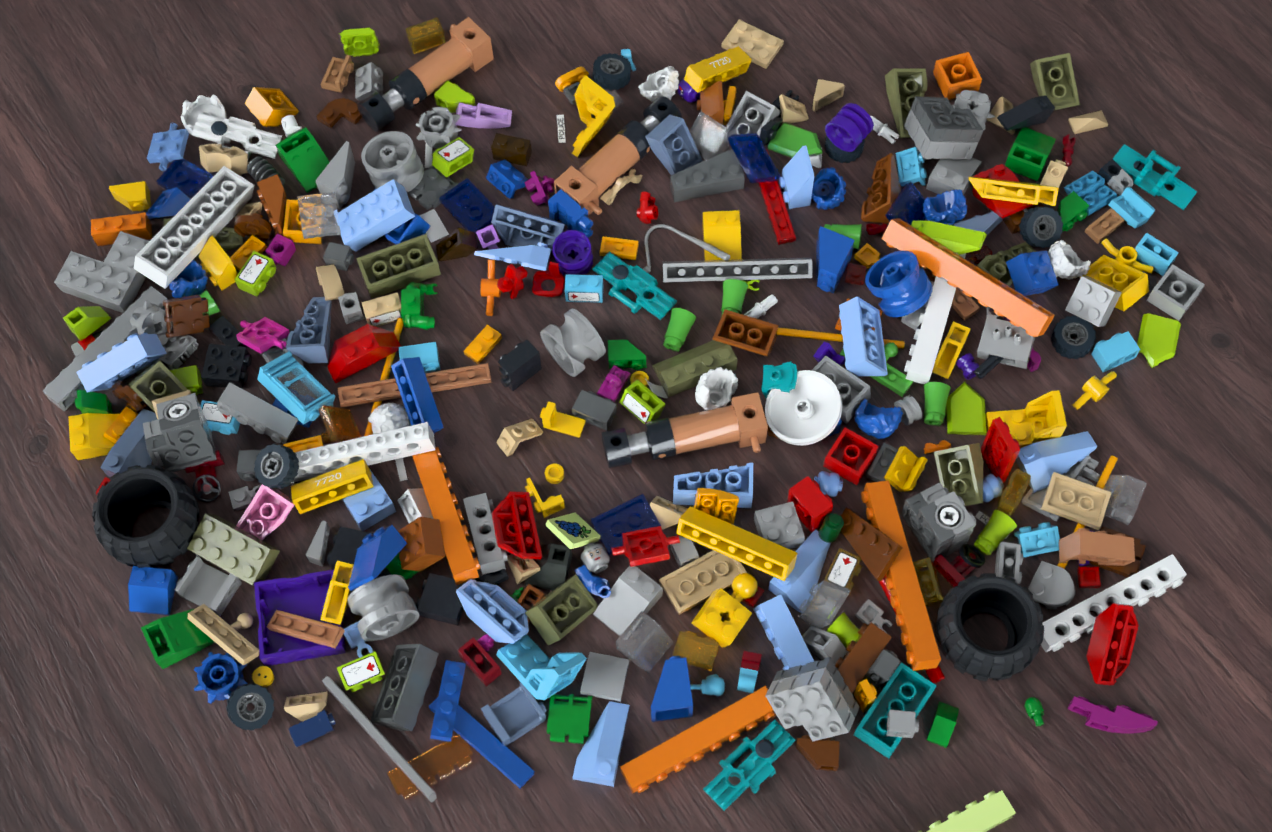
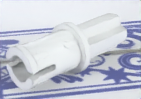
M870 116L874 124L873 130L878 133V136H882L891 144H894L896 140L891 136L898 139L900 135L887 127V124H883L875 117Z
M771 294L761 303H755V306L744 315L757 319L762 315H766V311L775 305L778 300Z

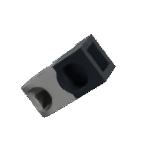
M1113 159L1106 163L1097 173L1105 179V182L1118 195H1122L1127 187L1133 186L1131 177Z

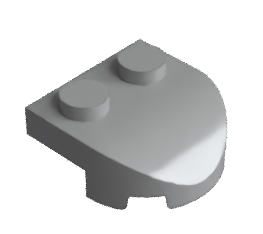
M1041 561L1028 588L1033 594V600L1044 604L1047 609L1053 610L1065 604L1068 605L1075 595V586L1070 574L1061 567Z

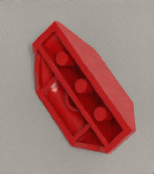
M366 324L334 341L327 368L334 382L337 383L399 351L398 347H401L394 332Z
M510 491L491 514L497 547L521 559H542L529 492Z
M1113 603L1096 616L1086 656L1096 684L1114 686L1117 682L1116 679L1129 666L1139 626L1134 608L1131 605Z

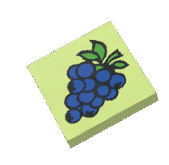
M576 512L548 519L546 522V527L570 549L598 542L601 537Z

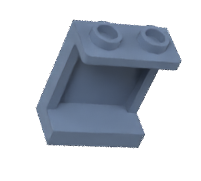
M520 683L519 688L489 707L487 704L481 708L484 717L506 747L547 720L545 715L547 710L541 701L537 703L533 695L522 683Z

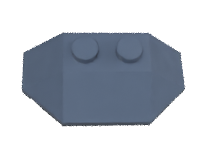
M497 204L495 205L491 221L504 243L512 247L537 245L540 242L549 244L548 248H552L556 237L563 233L565 224L556 220Z

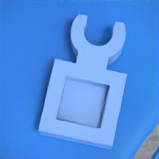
M358 621L345 628L344 635L352 649L356 646L358 647L357 655L360 658L363 657V649H368L372 653L373 648L365 643L366 640L362 639L357 627Z

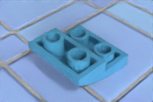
M1093 170L1064 187L1068 195L1074 191L1089 205L1086 212L1088 216L1117 197V193L1105 185V179Z

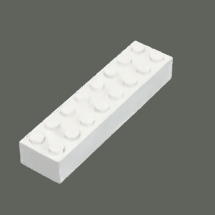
M223 166L135 256L134 269L166 289L202 251L209 237L212 235L215 237L252 198L254 185Z

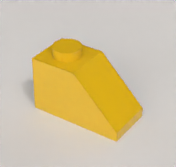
M145 181L109 186L114 199L130 210L143 211L151 207L150 190Z

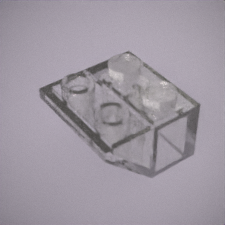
M1110 475L1103 489L1111 492L1105 515L1129 525L1135 515L1147 483L1129 475Z
M641 611L616 640V649L645 672L649 673L673 644V640L656 621Z

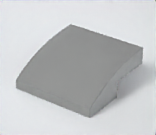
M589 652L580 694L621 702L629 659Z

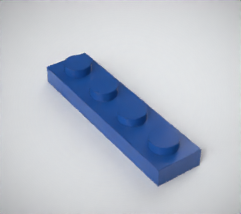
M448 660L445 662L430 739L451 742L466 663Z

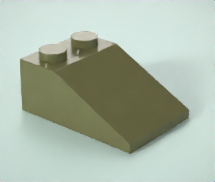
M1070 53L1038 59L1030 63L1038 95H1046L1054 105L1055 110L1080 105Z
M158 358L128 384L153 411L152 400L187 391L186 387Z
M975 443L935 451L938 475L943 488L946 487L949 493L954 491L957 496L963 499L965 506L983 503V458L980 444Z
M575 574L538 601L525 614L549 646L561 640L598 608V604Z

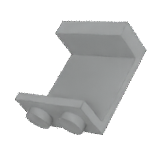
M196 556L194 561L189 563L183 578L178 580L175 591L180 597L198 606L205 604L214 613L221 616L241 585V581L231 573L227 575L205 564L200 557Z

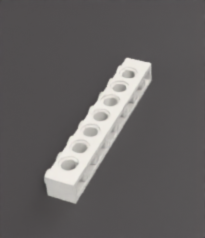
M428 422L295 452L299 459V469L294 482L311 479L365 459L367 465L434 451V433Z
M1172 554L1042 623L1044 625L1042 648L1045 652L1050 650L1056 652L1064 647L1063 643L1067 641L1072 643L1081 638L1080 634L1086 631L1088 634L1092 633L1096 617L1092 616L1090 611H1095L1099 615L1109 607L1107 602L1131 606L1138 604L1140 607L1149 602L1150 597L1155 596L1157 598L1166 592L1165 589L1169 587L1174 589L1183 583L1182 579L1187 575ZM1158 575L1163 576L1165 581L1160 580ZM1141 584H1145L1149 590L1143 589ZM1124 593L1130 594L1132 599L1126 598ZM1072 620H1078L1081 626H1076ZM1055 629H1061L1064 635L1057 634Z

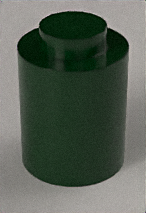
M829 513L825 516L818 531L821 540L827 543L837 540L844 525L842 517L836 513Z

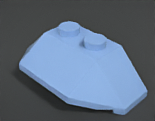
M470 579L456 589V593L467 616L494 641L514 644L528 633L526 610L498 585L476 582V580Z

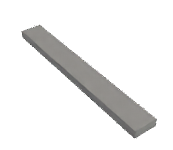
M325 677L322 680L325 687L431 803L437 799L434 790L330 677Z

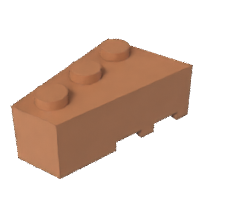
M1080 528L1076 532L1059 539V562L1067 563L1069 560H1079V564H1086L1087 560L1098 562V565L1125 566L1135 561L1134 538L1126 537L1122 533L1111 535L1107 531L1091 532L1090 529Z

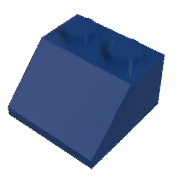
M133 566L128 583L130 612L170 615L178 577L173 570Z

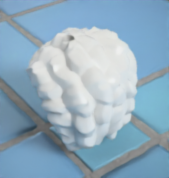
M669 66L648 75L647 81L639 85L640 93L651 102L660 96L671 100L678 89V71L673 66Z
M1064 240L1056 241L1051 245L1048 255L1056 277L1069 280L1088 273L1091 261L1083 262L1080 260L1069 244L1066 245Z
M727 368L710 369L707 373H703L700 376L695 392L696 402L705 410L725 407L731 401V396L738 387V378L732 370L728 371Z
M396 403L378 406L368 417V421L372 423L373 434L411 426L406 409Z

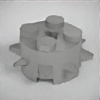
M969 90L956 94L955 103L952 105L953 108L970 109L983 130L986 129L985 123L987 118H995L993 114L989 113L992 102L986 94Z
M434 107L432 108L433 111H427V114L424 112L419 119V123H416V126L421 129L417 140H425L430 147L442 148L450 143V141L455 140L458 132L461 131L456 125L460 115H452L447 108Z
M146 300L144 306L137 307L130 319L132 329L129 331V334L138 333V335L146 332L148 334H157L161 344H166L169 338L165 334L167 332V323L164 321L166 312L163 301L156 305ZM171 321V322H170V324H171V331H173V326H172V321Z

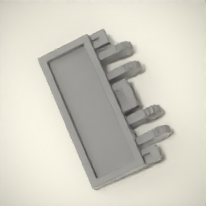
M1088 455L1081 462L1074 464L1069 472L1062 475L1094 486L1092 482L1082 476L1098 482L1100 474L1094 470L1099 462ZM1048 487L1035 493L1030 488L1022 499V504L1057 522L1061 516L1041 510Z

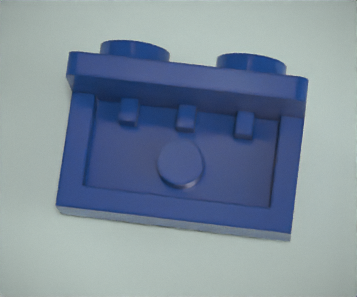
M506 160L491 164L486 179L509 199L513 198L516 190L526 187L524 182L529 180Z

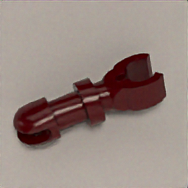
M1070 134L1063 137L1064 148L1062 153L1064 157L1062 161L1066 163L1065 166L1067 167L1072 164L1071 155L1074 152L1072 147L1076 142L1075 137L1069 139Z
M869 223L866 226L867 234H884L888 225L886 223H882V225Z

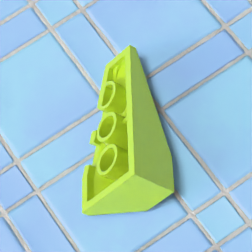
M913 221L911 224L912 227L958 255L980 250L986 238L985 232L933 221Z

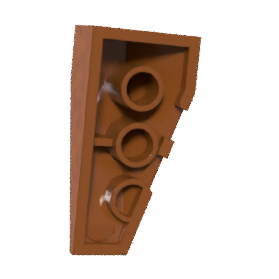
M890 153L876 163L872 175L873 184L867 190V201H863L861 219L863 221L890 223L891 219H898L904 216V200L895 158Z

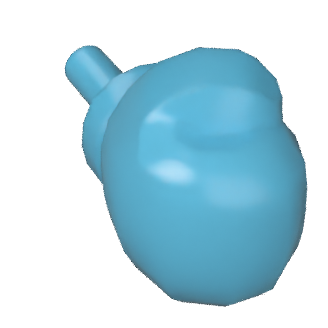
M712 674L707 676L706 679H702L701 684H690L691 689H701L702 694L719 697L725 691V682L719 675Z

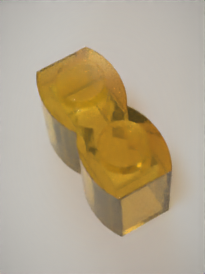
M1019 469L1012 473L998 501L997 510L1009 516L1014 514L1029 486L1031 475Z

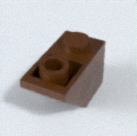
M810 736L797 738L796 748L816 770L837 771L839 767L840 741H834L835 739L830 737L812 741Z

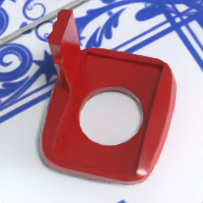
M549 262V271H537L534 274L532 286L534 295L557 297L563 294L564 276L559 272V263ZM545 280L555 282V288L551 291H544L541 285Z

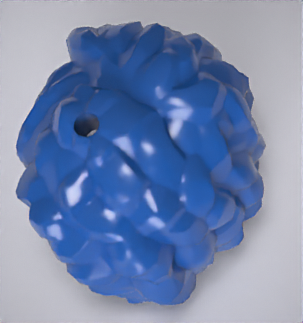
M834 167L823 168L814 177L811 197L817 203V209H834V207L840 205V202L844 201L846 182L842 176H839Z
M957 189L943 192L941 195L937 194L935 197H927L923 203V213L928 221L953 225L963 219L968 208L962 190Z
M192 260L169 284L172 296L174 298L202 294L206 289L208 280L206 270H202V266L195 260Z
M864 399L856 409L854 417L860 430L878 439L890 437L901 422L903 415L901 407L879 408L871 405V403H867L868 400Z

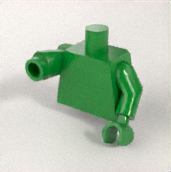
M412 282L407 285L406 289L401 290V316L405 328H421L425 330L435 328V317L424 316V293L426 295L437 294L438 292L433 290V287L437 286L436 283L425 285Z

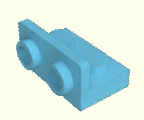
M913 147L897 152L896 160L901 186L920 182L922 186L926 185L925 178H927V172L923 168L925 159H923L918 149Z
M1050 522L1040 523L1037 528L1032 529L1031 526L1021 527L1019 531L1014 532V536L1018 537V542L1021 544L1023 557L1059 550L1060 536L1058 526L1051 525Z

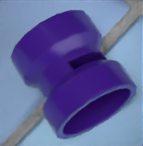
M971 353L965 354L955 363L963 371L966 380L975 377L974 371L980 366L974 362L975 358Z

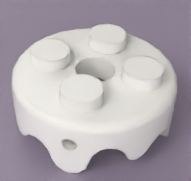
M199 95L196 101L189 102L186 100L183 103L181 120L185 129L191 135L199 112L227 119L226 110L215 95L211 97Z

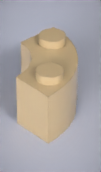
M222 144L199 146L201 165L208 173L218 172L223 166L239 176L248 173L247 153L240 148L234 146L224 148Z

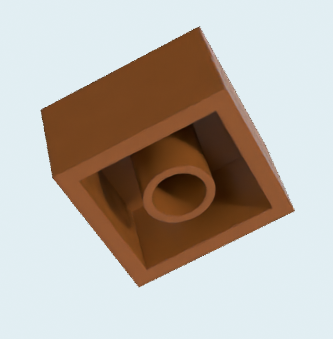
M418 517L398 531L407 542L399 552L402 569L421 572L445 557L439 519Z

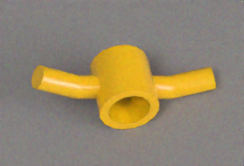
M1108 239L1102 241L1101 244L1110 254L1116 257L1115 260L1139 271L1152 273L1153 266L1136 261L1137 252L1133 247L1124 246L1118 250Z
M1111 371L1101 380L1095 375L1091 377L1082 387L1085 393L1072 406L1078 410L1090 398L1098 402L1109 391L1106 384L1115 379L1117 374Z

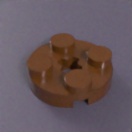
M258 213L237 215L234 231L244 238L245 235H254L259 240H265L271 233L272 225L262 219L263 216Z
M117 380L112 385L114 389L111 392L118 399L123 398L127 402L125 405L134 412H141L147 405L141 404V397L129 386L122 387L120 385L122 381Z

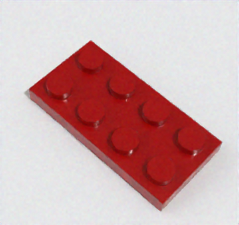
M998 417L993 419L981 447V453L991 473L995 477L998 476L1002 482H1005L1020 452V445L1011 436L1007 423Z

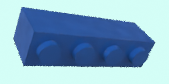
M420 357L403 358L391 365L411 426L428 422L433 433L443 429L444 427Z

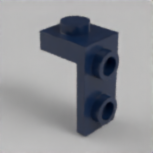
M326 710L317 713L316 716L290 727L289 732L295 746L299 747L334 731L333 725L336 724L332 713L328 714Z

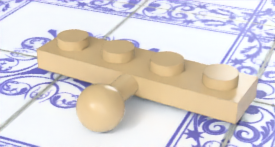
M205 604L188 613L187 619L243 666L259 656V649L237 632L240 628L247 629L252 626L253 618L250 614H240L237 621L229 625Z

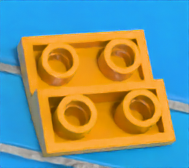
M697 488L694 508L734 525L739 498L734 494L721 490Z

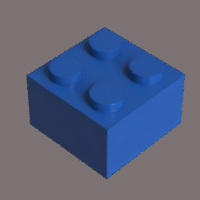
M1047 250L1023 253L1006 262L1015 290L1024 296L1044 293L1059 285Z

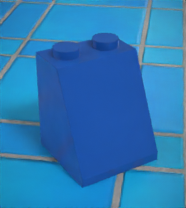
M821 226L816 245L817 287L825 292L834 293L851 260L855 240Z
M672 656L669 660H665L651 705L652 722L693 717V701L686 658Z

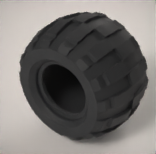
M140 465L127 467V470L122 473H115L110 477V481L106 486L102 485L97 493L98 501L93 505L94 532L107 553L118 562L130 567L156 568L157 565L167 566L175 562L174 559L180 554L184 555L188 551L189 543L199 526L198 518L200 516L198 502L194 497V493L182 478L159 466L147 465L143 468ZM157 505L170 510L169 517L158 530L147 536L133 538L131 525L135 516L141 510Z
M983 573L980 577L971 576L959 582L944 597L937 613V622L935 624L936 636L941 643L940 649L947 660L950 659L955 664L954 668L962 674L966 672L972 675L974 679L987 681L988 678H993L996 681L1007 679L1027 668L1039 652L1044 637L1043 614L1040 605L1034 602L1033 594L1026 586L1021 587L1015 583L1016 579L1006 575L1004 578L998 577L996 573ZM978 613H988L996 616L1004 623L1008 631L1009 638L1006 648L1003 651H991L979 647L970 640L963 630L965 621Z

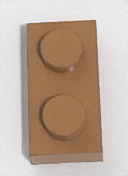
M1111 208L1085 229V233L1098 244L1121 226L1125 219Z

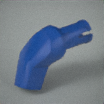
M586 565L574 570L589 592L601 598H608L611 595L608 581L593 575Z

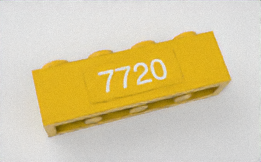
M737 46L689 65L686 69L684 80L698 93L718 81L724 82L746 73L752 59Z
M365 459L359 460L292 485V501L299 514L308 512L372 488V473Z

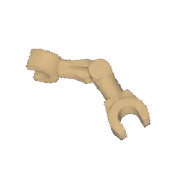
M631 169L628 176L619 177L615 185L605 192L601 199L610 205L620 189L629 182L639 183L642 175L636 176V170Z

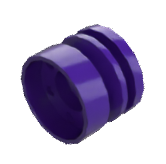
M847 103L837 113V116L833 117L826 125L825 132L829 140L836 147L846 152H852L862 142V139L866 138L873 130L874 124L870 115L862 107L853 103Z
M568 230L556 237L552 251L555 263H559V272L565 277L566 275H586L593 266V254L589 238L577 230Z

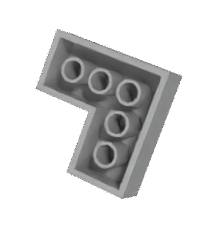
M120 231L104 262L71 251L54 283L62 292L124 313L129 305L133 303L146 276L134 269L135 256L149 241Z

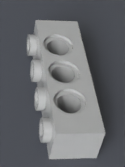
M486 493L464 498L463 501L482 575L506 569L504 561L508 560L506 551L497 547L491 511L494 510L492 499L488 500Z

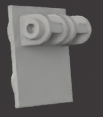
M190 335L169 338L168 342L162 345L167 354L160 357L159 360L167 364L170 370L178 369L182 364L181 360L183 362L186 361L182 354L189 358V355L198 349L197 339Z

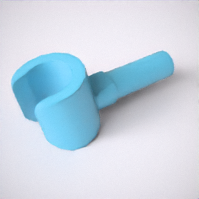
M622 49L621 55L631 63L632 71H636L630 49Z

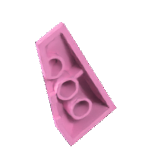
M262 484L236 526L263 540L285 521L295 504L280 490Z

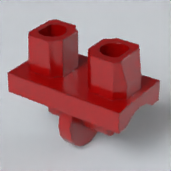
M513 264L507 265L505 276L497 282L498 289L502 292H509L511 299L516 298L518 291L524 288L522 279L527 277L528 272L523 266L515 268Z

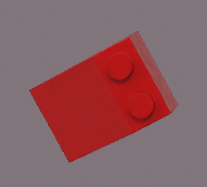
M1004 164L996 165L989 170L972 176L1019 182L1013 171ZM972 185L973 196L1002 219L1034 205L982 198Z

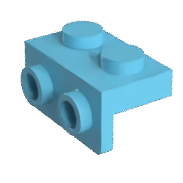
M1127 187L1122 195L1112 199L1108 204L1126 220L1128 225L1135 229L1145 224L1155 212V209L1131 187Z

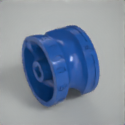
M909 251L893 252L879 259L869 269L865 278V283L874 296L882 298L878 305L883 313L889 317H902L915 312L928 301L933 291L932 283L924 269L919 268L917 257Z

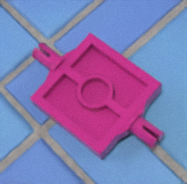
M267 317L254 323H249L246 320L241 321L240 326L245 329L238 333L236 337L242 344L260 354L268 351L273 346L281 349L286 347V342L282 341V339L287 338L290 332L284 326Z

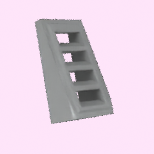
M326 521L321 522L306 553L309 562L322 567L325 561L330 531Z

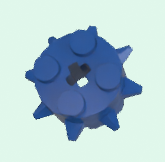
M209 652V657L203 660L202 666L194 668V671L197 672L199 683L194 690H204L208 694V703L210 704L215 700L229 699L230 694L237 687L247 684L244 681L242 671L247 664L244 666L240 663L237 664L229 653L221 655Z

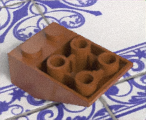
M276 174L257 182L259 190L256 191L275 234L284 236L283 229L288 198Z

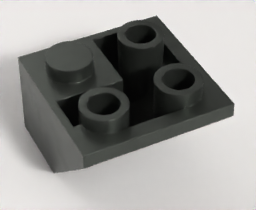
M556 544L541 545L542 559H533L539 565L540 571L527 578L524 584H530L533 587L547 590H555L567 581L572 550L567 546Z

